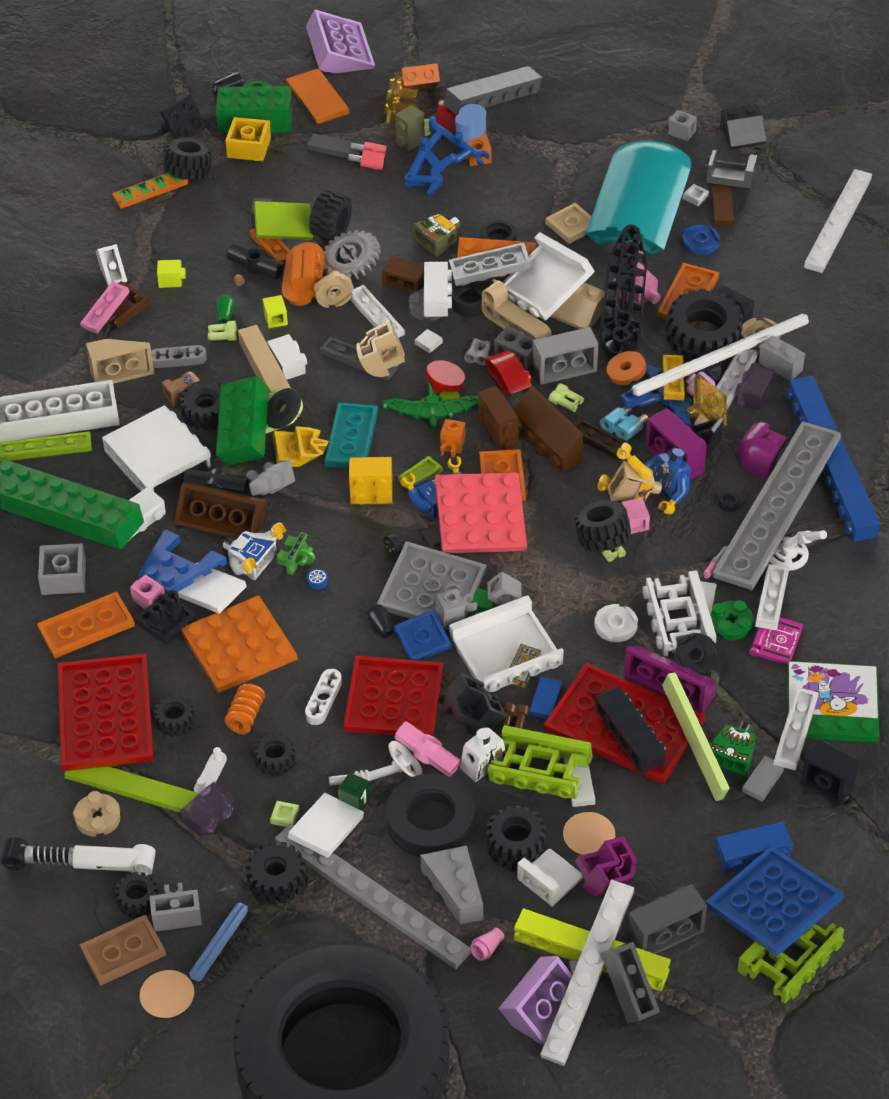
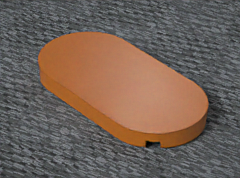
M305 242L298 244L287 254L282 294L285 300L289 301L292 305H306L315 297L314 289L295 291L291 283V267L294 249L316 248L317 254H320L322 259V265L318 266V269L320 270L321 279L323 278L325 255L323 249L316 243Z

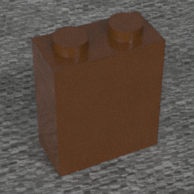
M494 386L478 392V421L498 451L509 450L518 446V417L498 387Z

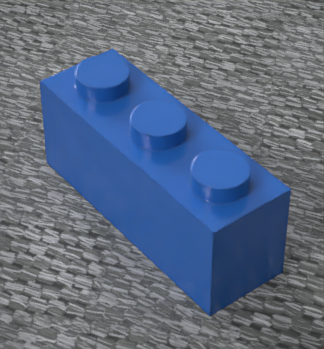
M780 822L716 837L715 852L724 873L738 872L746 868L771 846L791 858L793 844L784 823Z

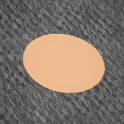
M583 812L574 815L566 822L563 829V838L571 850L584 855L598 851L604 841L614 839L615 829L613 824L603 815L594 812Z
M164 970L151 975L143 983L140 990V1002L143 1008L149 1014L160 1018H170L183 1013L191 1005L194 998V986L191 980L185 974L175 970Z

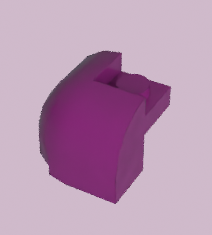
M759 422L753 424L742 438L738 448L737 458L743 466L742 469L768 480L777 465L779 453L787 443V437L769 430V424Z
M624 836L606 840L598 851L580 855L575 860L585 879L582 887L591 896L606 894L611 880L627 885L634 876L635 866L637 865L635 855Z

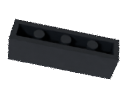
M617 686L596 696L595 711L639 773L643 774L663 765L667 752L666 747L662 741L656 738L651 725H647L643 720L641 711L633 706L628 693H624L620 686Z

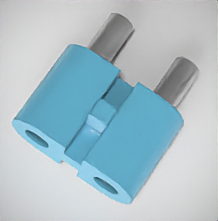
M625 406L623 408L617 407L601 419L600 425L603 430L611 434L615 432L617 437L628 441L642 430L643 423L648 420V416L646 414L641 415L639 418L632 414L627 416V413L632 408L627 409Z

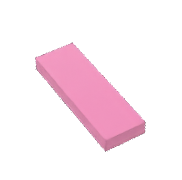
M112 281L81 321V327L98 334L130 292L129 288Z

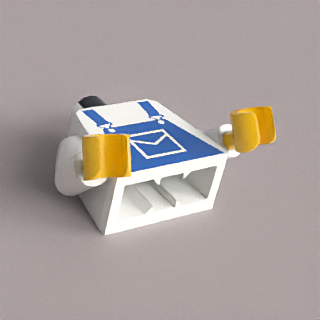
M276 523L266 533L245 531L237 540L230 537L224 540L223 548L228 550L229 565L236 575L245 574L252 580L257 579L277 555L276 539L281 540L283 538L282 533L286 532L282 523Z

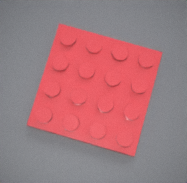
M519 473L435 475L442 552L526 551L527 541Z

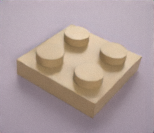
M573 203L548 216L545 219V224L570 244L586 235L591 216L579 205Z

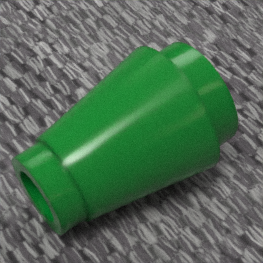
M221 295L216 301L219 324H225L227 321H230L235 306L231 296Z

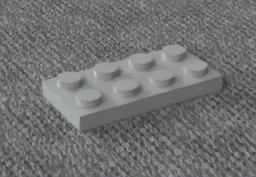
M524 242L449 260L456 286L467 285L475 281H485L488 278L497 276L502 277L510 273L523 272L532 268Z

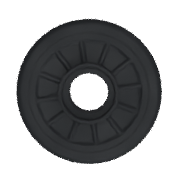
M285 388L271 397L267 408V425L269 427L280 429L289 425L296 418L301 407V397L298 391L293 388ZM286 404L284 410L280 412L281 407Z

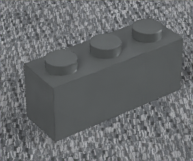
M634 942L602 952V958L627 1023L640 1021L659 1013L660 1010Z

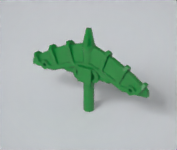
M428 382V395L422 398L421 401L413 402L393 398L383 400L382 406L385 410L391 409L398 412V415L405 414L415 417V419H429L432 427L436 428L438 419L452 418L455 414L466 413L469 409L478 406V397L469 395L454 400H444L443 397L436 395V392L432 389L433 386Z

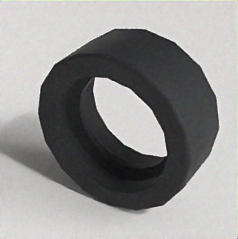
M492 220L487 222L481 229V239H491L489 238L491 235L504 234L508 236L504 240L517 241L516 228L508 221Z
M478 282L455 286L452 290V307L454 311L465 317L481 315L483 313L482 291L486 287ZM474 295L479 297L480 300L467 303L461 301L460 298Z

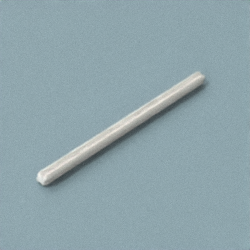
M800 314L633 385V394L641 396L760 345L772 335L778 337L808 324V316Z

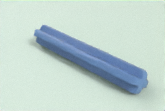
M239 902L235 905L189 972L191 979L197 982L203 979L248 913V907L245 904Z

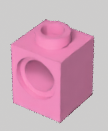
M639 498L622 502L627 510L631 528L630 534L649 530L650 515L643 499Z
M146 574L139 580H136L130 587L132 601L143 609H146L165 593L164 587Z

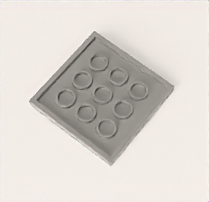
M406 541L377 605H383L389 613L409 619L433 609L438 617L436 612L437 594L458 589L461 598L469 593H472L474 596L476 588H479L486 572V565ZM466 610L464 612V619L466 618V615L468 613V611ZM449 625L443 627V629L449 630Z

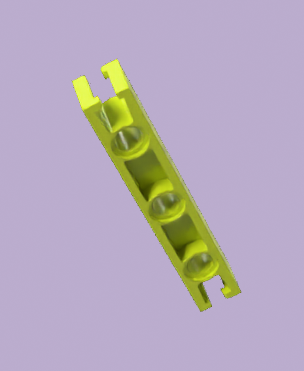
M524 908L514 927V931H516L514 935L515 941L579 961L590 931ZM615 940L612 948L623 945L625 943ZM636 948L650 987L661 992L670 972L669 965L671 959ZM604 966L603 972L608 973L606 966Z

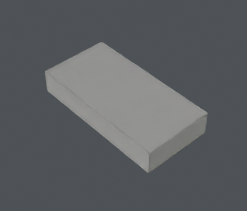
M764 756L743 786L742 792L763 802L785 768L773 765L774 760Z

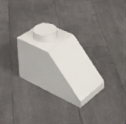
M117 244L96 250L100 269L107 285L109 286L112 281L115 283L120 281L127 282Z

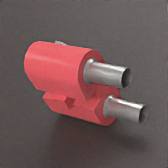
M365 142L364 145L351 143V149L362 151L363 153L362 156L349 154L348 160L360 162L361 167L382 170L387 146Z

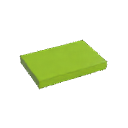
M254 202L256 238L313 239L309 227L310 204Z

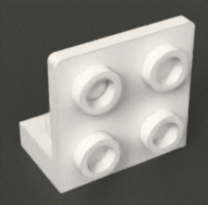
M548 849L532 863L525 858L518 862L517 879L550 906H554L583 879L580 871L552 849Z

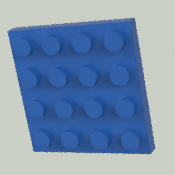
M771 846L706 901V905L709 910L777 957L842 901L843 893Z

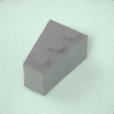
M467 846L420 855L422 873L431 881L435 891L439 892L444 899L445 905L459 924L483 920V902Z

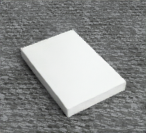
M211 569L212 573L207 576L200 575L193 580V584L178 592L179 598L220 614L247 586L244 580Z
M324 793L289 831L288 838L328 858L363 819L364 812Z

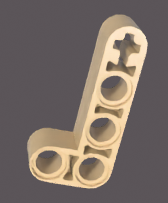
M496 281L482 291V312L489 320L503 329L508 326L534 339L551 336V330L545 323L508 300V290L503 282Z

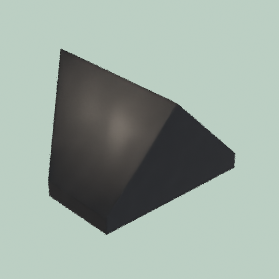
M722 417L691 428L707 444L705 461L722 439Z

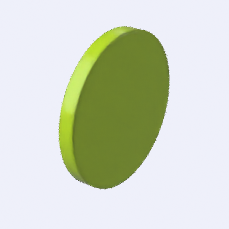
M444 391L440 393L444 400L460 398L459 392Z

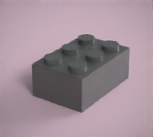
M693 884L680 887L665 897L660 896L653 900V902L645 906H638L629 912L627 939L629 942H634L636 948L654 954L662 952L704 932L707 905Z

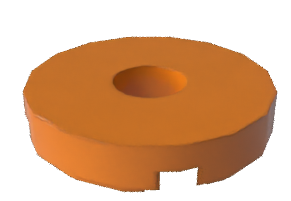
M635 351L619 353L607 365L608 377L617 385H629L634 380L637 382L646 372L645 359L640 353Z

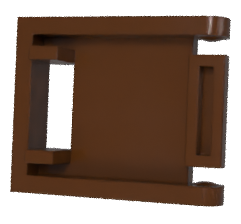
M120 281L118 284L129 288L130 292L128 295L134 298V303L125 298L107 322L117 328L122 327L150 305L148 296L123 281ZM98 299L95 300L93 303L90 304V306H89V311H90L91 308L94 306V304L98 301Z

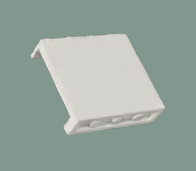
M539 232L534 237L539 246L529 255L532 268L523 272L511 273L503 283L507 287L508 300L513 304L516 302L524 311L529 310L534 317H540L546 321L595 271L585 257Z
M165 405L102 437L104 451L140 492L147 487L154 492L155 486L201 462L208 468L211 467V453L206 446L203 447L195 434L192 435L186 424L181 423L175 412L170 411Z
M528 595L449 625L451 642L473 678L485 683L483 688L488 692H495L507 685L518 683L519 681L513 678L521 677L520 673L526 670L529 671L528 677L563 664L564 650L562 648L557 650L532 611V601ZM521 644L540 650L537 658L529 660V656L525 657L526 655H524L521 664L510 668Z

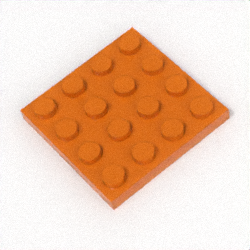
M259 595L224 609L220 614H212L181 629V634L217 693H221L298 660L297 653Z

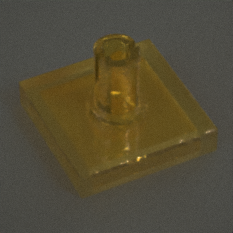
M700 374L694 378V403L687 408L688 414L692 418L702 414L709 420L722 417L723 427L727 425V396Z

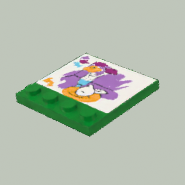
M788 661L787 717L797 687L819 693L806 738L879 742L877 666Z

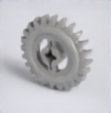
M355 230L353 233L348 231L347 234L343 232L340 237L335 236V240H330L328 242L329 245L324 247V275L327 276L332 271H338L350 279L354 275L357 280L359 279V272L366 276L365 268L372 271L369 264L376 266L374 258L379 260L378 254L381 253L376 237L372 236L371 233H366V231L359 232V230ZM353 245H356V246H359V247L362 248V252H361L360 256H359V254H358V252H357L355 246H353ZM339 252L344 264L337 261Z

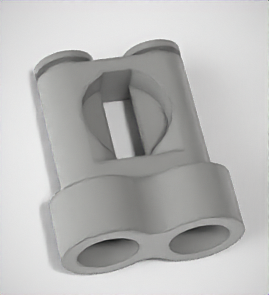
M473 339L470 349L466 351L464 356L465 361L486 365L484 358L489 357L492 343L488 340Z

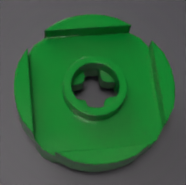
M726 601L713 605L710 616L716 635L717 633L723 635V639L739 640L746 637L748 632L752 630L753 614L744 601ZM727 619H735V623H731V621Z

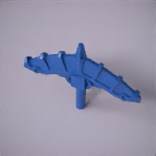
M645 361L647 369L644 376L650 379L663 373L662 368L649 365V362ZM685 384L684 401L664 400L662 386L657 388V394L651 395L648 400L638 405V407H643L660 401L662 405L669 406L686 426L692 427V423L689 422L690 417L693 416V411L690 409L692 398L688 396L686 392L687 385Z

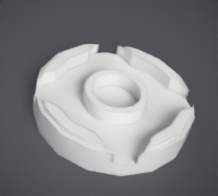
M619 604L606 605L597 612L594 627L597 634L607 641H627L637 631L638 618L635 612L627 606L624 608L620 607Z

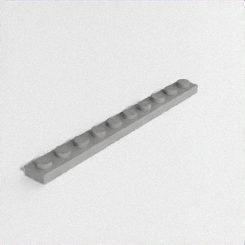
M291 823L275 838L277 845H281V842H286L288 848L290 845L295 846V850L301 852L307 866L454 969H457L471 954L469 946L336 854L332 853L326 858L289 839L288 833L294 827Z

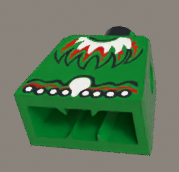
M741 721L737 728L725 725L710 745L721 768L746 777L749 774L756 735L750 732L752 727L749 723Z

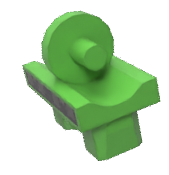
M301 532L299 537L289 535L285 542V549L291 550L290 553L280 550L277 555V564L285 566L288 574L293 575L299 564L304 566L305 564H312L315 560V555L312 552L313 548L308 547L305 541L307 538L306 533Z

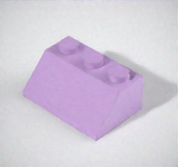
M558 956L540 957L498 1009L512 1027L536 1042L545 1044L572 974Z

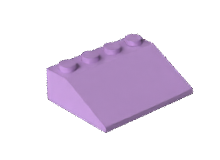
M314 10L306 28L320 70L331 73H343L374 69L373 57L360 22Z

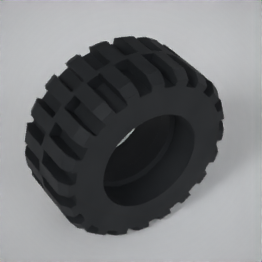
M695 289L690 290L688 294L683 293L679 298H676L669 308L665 330L666 339L671 349L677 351V355L685 357L687 361H692L696 359L697 355H705L739 341L743 328V315L736 302L732 298L728 299L724 293H717V290L713 289L711 291L706 289H699V291H695ZM697 321L709 322L719 329L715 331H701L692 327L690 323Z

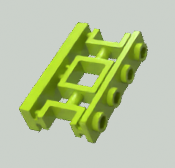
M504 725L501 733L506 755L503 762L491 760V764L487 768L489 781L500 785L514 786L519 789H529L542 794L548 793L562 798L576 799L578 795L577 790L580 788L579 777L572 775L576 766L587 768L588 764H590L593 757L591 743ZM520 749L525 750L526 752L524 756L515 754L516 750ZM532 757L550 760L547 770L530 768L529 765ZM560 758H569L568 765L559 763ZM511 763L520 764L519 770L511 769ZM554 773H563V779L554 778Z
M831 923L824 930L814 924L793 942L806 951L797 962L783 952L777 957L769 952V957L776 961L773 966L762 959L768 953V950L754 942L739 958L737 971L743 976L749 973V977L752 979L760 972L776 982L773 994L776 996L780 995L781 1001L785 1004L790 998L794 999L799 994L804 982L809 983L816 973L815 970L819 966L823 967L828 962L833 950L838 951L844 943V929L842 927L836 929V925ZM813 936L824 943L818 951L817 945L810 941ZM784 968L795 975L789 982L788 977L781 973Z

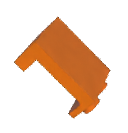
M429 64L402 68V73L398 74L400 93L436 88L440 82L438 65Z

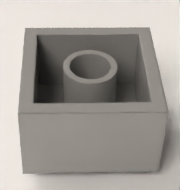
M83 543L40 546L38 581L41 595L85 593L86 558Z

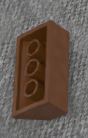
M533 386L530 387L513 410L518 417V431L525 437L527 442L532 443L538 452L550 461L553 467L558 468L564 473L582 463L583 434Z
M182 483L174 524L238 539L245 531L251 533L259 532L265 519L268 501L196 483Z

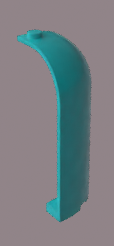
M638 140L620 146L611 159L585 234L598 244L617 242L624 227L633 224L640 229L646 253L653 255L664 250L690 173V157L670 144L654 140Z

